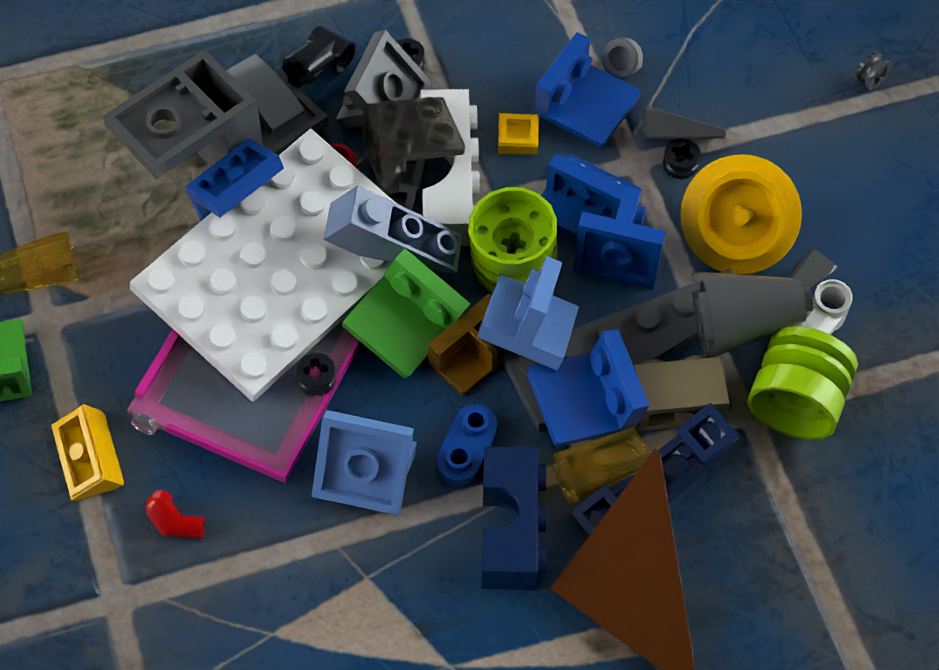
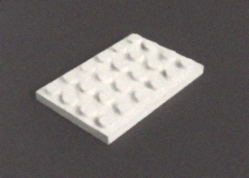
M311 128L279 155L284 167L282 171L221 218L211 212L130 281V290L252 402L345 319L383 277L393 263L358 256L323 240L330 203L357 185L392 202L394 201Z

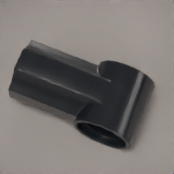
M319 25L310 33L305 45L284 57L282 70L285 72L288 82L300 88L304 84L312 83L330 70L337 74L343 73L354 58L356 45L328 28Z

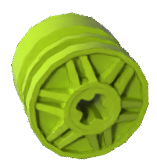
M505 187L488 193L476 203L469 216L468 234L471 248V264L477 281L489 292H493L500 274L525 284L531 269L540 271L546 256L557 260V217L551 204L539 193L523 187Z
M800 326L781 328L778 332L772 334L761 364L762 369L757 373L747 404L751 413L761 423L776 432L805 440L824 439L832 435L836 429L845 404L844 397L849 392L858 367L856 355L844 342L823 331Z

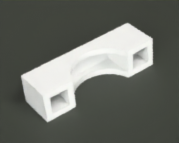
M469 89L421 90L422 146L440 153L452 167L448 175L439 183L422 189L423 216L462 234L461 246H470L468 234L469 216L475 207L472 196L480 195L479 171H471V162H478L479 160L478 138H470V129H477V105H469Z

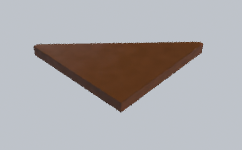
M654 449L551 586V590L658 670H696L660 452Z

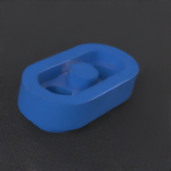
M469 405L457 413L437 455L438 476L448 486L463 488L477 480L483 468L484 446L492 447L497 437V418L489 408L482 405ZM473 420H478L482 422L483 425L481 427L474 428L471 427L468 423ZM456 456H461L467 461L463 464H455L451 460Z

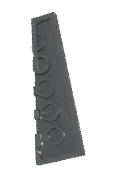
M731 269L721 272L724 274H734ZM699 282L572 329L564 359L591 353L601 333L618 329L633 366L647 360L660 359L668 353L674 354L690 345L694 339L699 338L692 301V291L700 290ZM514 352L503 355V365L537 431L541 432L547 429L526 374L530 366L540 363Z

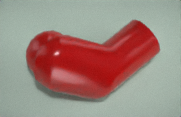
M157 490L146 500L145 509L147 516L160 534L170 537L203 539L205 517L181 515L172 502L173 496L171 493L165 490Z

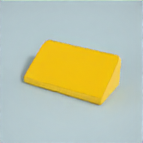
M83 404L51 425L72 501L76 502L116 490L124 485V479L104 412Z

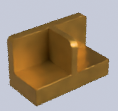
M490 293L428 343V366L461 396H466L503 364V355L511 353L509 350L477 338L491 298Z

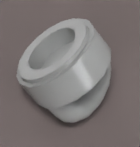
M630 38L612 40L604 47L602 52L604 69L615 77L624 78L635 74L643 65L641 48Z

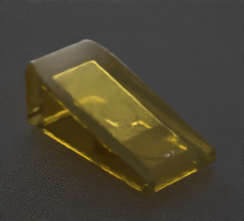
M68 231L51 234L0 254V295L78 280L73 246Z
M634 426L555 453L552 471L567 503L571 504L593 495L604 485L607 487L612 486L636 474L649 457V454Z

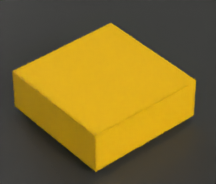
M499 113L498 154L538 155L539 114Z

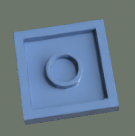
M546 256L540 271L531 269L525 284L500 274L493 289L477 338L558 371L564 359L579 308L575 304L553 296L563 262Z
M326 410L322 418L312 497L399 515L402 508L406 477L415 458L417 442L412 441L414 428Z

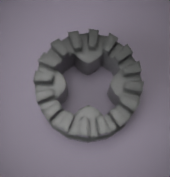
M873 51V53L868 55V58L865 57L864 61L866 63L861 62L859 65L862 67H857V71L854 73V78L857 81H865V87L868 90L877 88L887 78L893 67V63L890 60H882V54L879 51Z

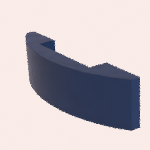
M711 403L676 429L677 436L658 450L662 459L668 503L706 472L739 439L736 431ZM645 461L610 488L604 485L571 511L572 516L589 536Z

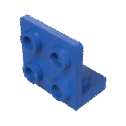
M576 32L536 84L534 114H539L540 118L599 148H603L640 98L641 90L591 65L592 57L589 56L591 38Z
M248 138L185 187L201 221L211 212L221 218L259 187L265 185L272 177L282 171L284 167L279 155Z
M618 329L602 332L591 353L563 359L558 371L545 365L537 364L530 366L526 372L552 442L556 447L633 430L650 406Z

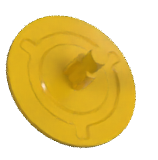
M730 155L706 165L689 183L681 204V226L691 250L708 266L721 272L731 269L734 274L739 275L757 273L776 264L792 248L801 227V201L792 180L774 163L753 155Z

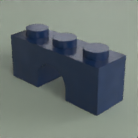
M484 446L483 506L503 507L509 510L516 520L505 528L483 529L481 589L536 590L537 574H546V547L538 546V532H546V505H538V491H546V464H538V448Z

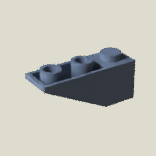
M357 185L330 203L323 240L358 256L393 262L405 248L429 269L455 273L458 268L463 235Z

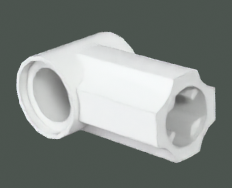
M829 279L821 282L812 297L813 311L806 312V321L795 326L814 328L832 334L843 325L852 303L850 288L839 280ZM830 302L838 309H829L822 303Z

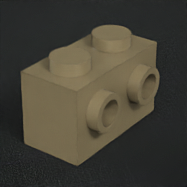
M694 355L679 361L664 362L660 359H651L634 365L650 405L637 425L638 431L680 427L709 403L725 419L730 402L721 357L705 358L703 355Z

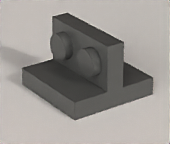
M386 30L374 32L344 91L346 95L343 99V106L336 120L344 129L374 124L391 144L403 143L421 108V90H429L432 81Z

